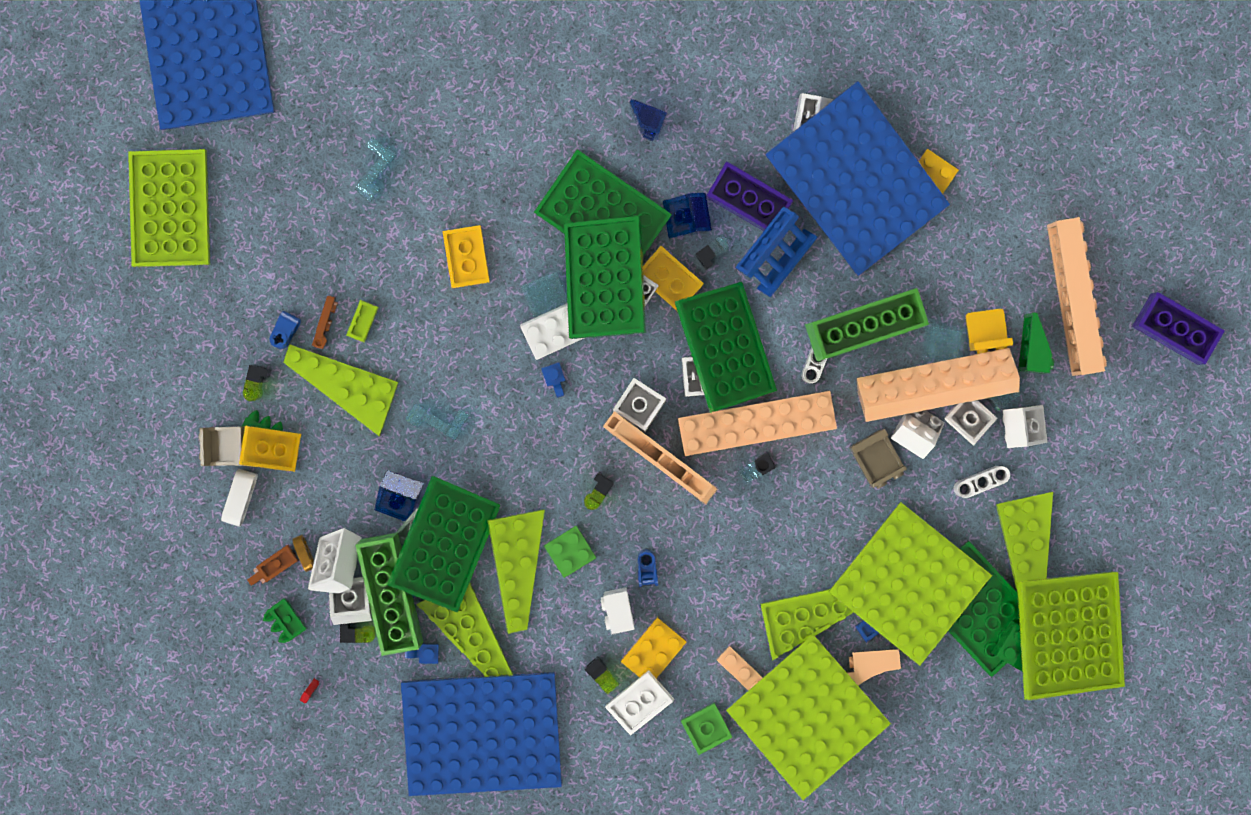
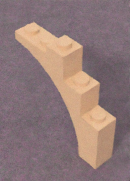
M615 411L603 427L663 471L704 504H707L716 492L717 488Z
M899 649L852 652L853 656L849 657L850 668H854V672H847V674L857 685H860L875 675L901 669Z

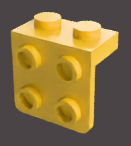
M1003 309L966 314L970 351L977 350V354L989 352L988 349L991 348L1001 350L1013 345V339L1007 337Z

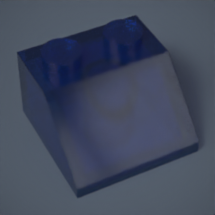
M631 98L629 109L639 132L643 134V138L649 141L658 140L667 118V112Z
M689 193L663 201L664 209L672 214L666 223L669 239L712 231L706 193Z
M387 470L379 486L374 510L406 521L416 509L423 483Z

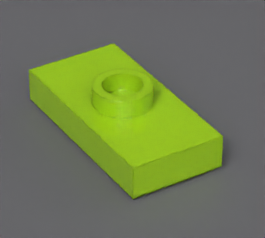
M360 300L346 336L365 343L379 307Z

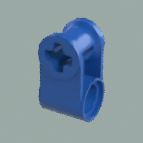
M282 311L269 338L271 345L279 349L286 348L296 333L301 319ZM281 337L284 340L283 343H278L276 338Z
M644 549L638 554L639 587L650 584L658 586L654 553L651 550ZM646 554L652 557L651 562L647 564L641 561V557Z

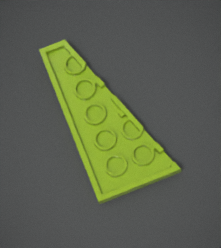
M289 344L283 363L380 436L399 382Z
M1053 492L996 504L1017 593L1018 582L1047 579Z
M544 509L488 520L508 634L527 630Z
M471 583L468 585L458 613L426 600L416 604L442 630L445 636L465 654L470 662L484 674V677L513 675Z
M830 589L760 603L772 661L805 642L810 636H816L854 612L828 592Z

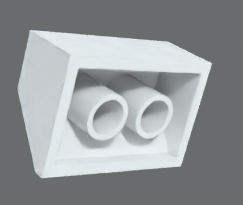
M345 528L320 537L308 589L330 593H341L351 589L358 557L355 544L362 537Z

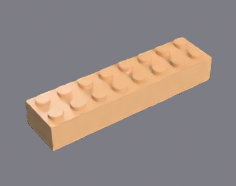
M1080 217L1055 221L1048 224L1047 229L1071 374L1075 376L1103 372L1107 363L1105 356L1102 355L1103 339L1099 336L1100 321L1095 313L1097 302L1092 295L1094 284L1089 277L1091 266L1089 260L1086 259L1087 243L1083 241L1082 235L1084 233V224L1082 221L1080 222Z
M1010 348L857 378L858 395L866 422L1019 392L1020 376Z
M830 391L677 418L684 456L837 429Z

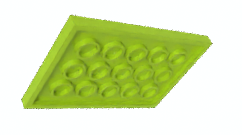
M207 150L128 151L132 267L210 265Z

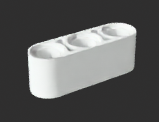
M812 347L801 375L804 382L809 384L819 380L827 361L825 359L821 360V362H815ZM809 369L813 370L816 374L813 380H809L806 377V372Z
M1003 466L991 467L957 481L954 485V492L959 497L969 498L1006 483L1010 479V472ZM999 469L1003 471V477L1000 480L995 475ZM980 477H984L986 480L983 487L978 485ZM962 484L968 486V491L965 494L960 492Z
M240 468L236 471L221 521L239 527L242 526L258 474Z

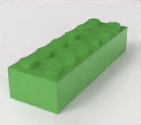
M918 288L805 324L816 361H821L927 326L929 322Z
M398 532L361 539L355 546L381 656L419 649L423 644V638L413 595L387 585L402 549Z

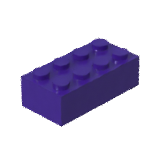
M727 161L706 195L707 199L762 231L768 227L783 207L789 209L793 202L792 199Z
M1159 292L1150 294L1132 325L1136 330L1197 365L1207 363L1225 332L1223 329Z

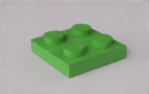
M577 525L544 545L563 578L597 558Z
M715 702L681 719V723L698 755L733 738Z

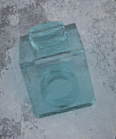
M1015 392L986 399L995 411L998 412L1013 399L1019 397L1021 393Z

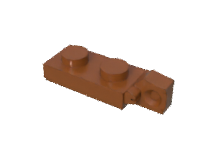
M327 296L312 343L314 347L324 349L327 343L325 331L329 332L332 321L329 320L331 313L335 314L338 302H335V297Z
M288 544L253 569L255 574L248 578L247 581L251 586L258 581L264 584L295 564L299 559Z

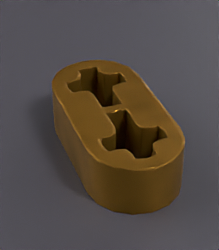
M300 535L293 538V545L305 572L312 570L314 560L304 536Z

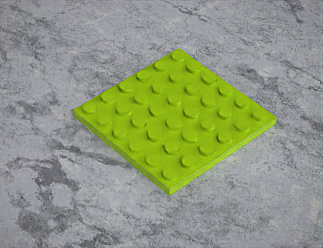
M900 502L828 592L920 666L992 575Z
M1112 571L1018 582L1024 699L1035 700L1125 687L1118 572Z
M814 635L810 636L726 710L802 800H805L891 724Z

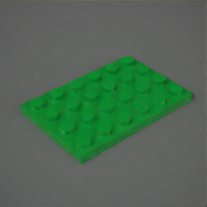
M578 149L534 211V214L563 234L564 223L639 216L641 217L642 258L672 216L671 213Z
M633 216L564 223L569 339L646 333L641 217Z
M742 282L675 301L710 413L777 391Z
M431 476L387 585L458 613L490 533L488 520L496 518L501 505L440 478Z
M967 541L959 549L992 576L948 632L992 678L1007 663L991 652L1011 620L1020 625L1018 593L970 541Z

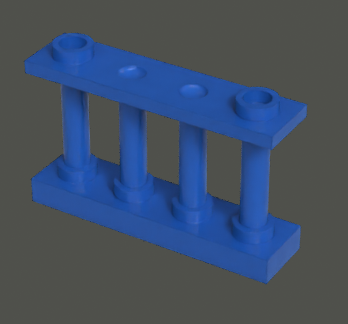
M785 207L779 211L735 267L750 279L755 276L761 282L757 289L770 298L818 238L806 229L801 231L794 224L799 218L798 215ZM789 230L797 237L791 246L783 240V237ZM777 245L785 252L779 261L771 255ZM765 260L773 267L767 276L759 270Z

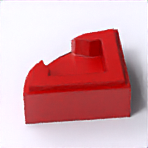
M314 678L303 692L300 701L304 704L308 702L313 692L319 686L318 680Z

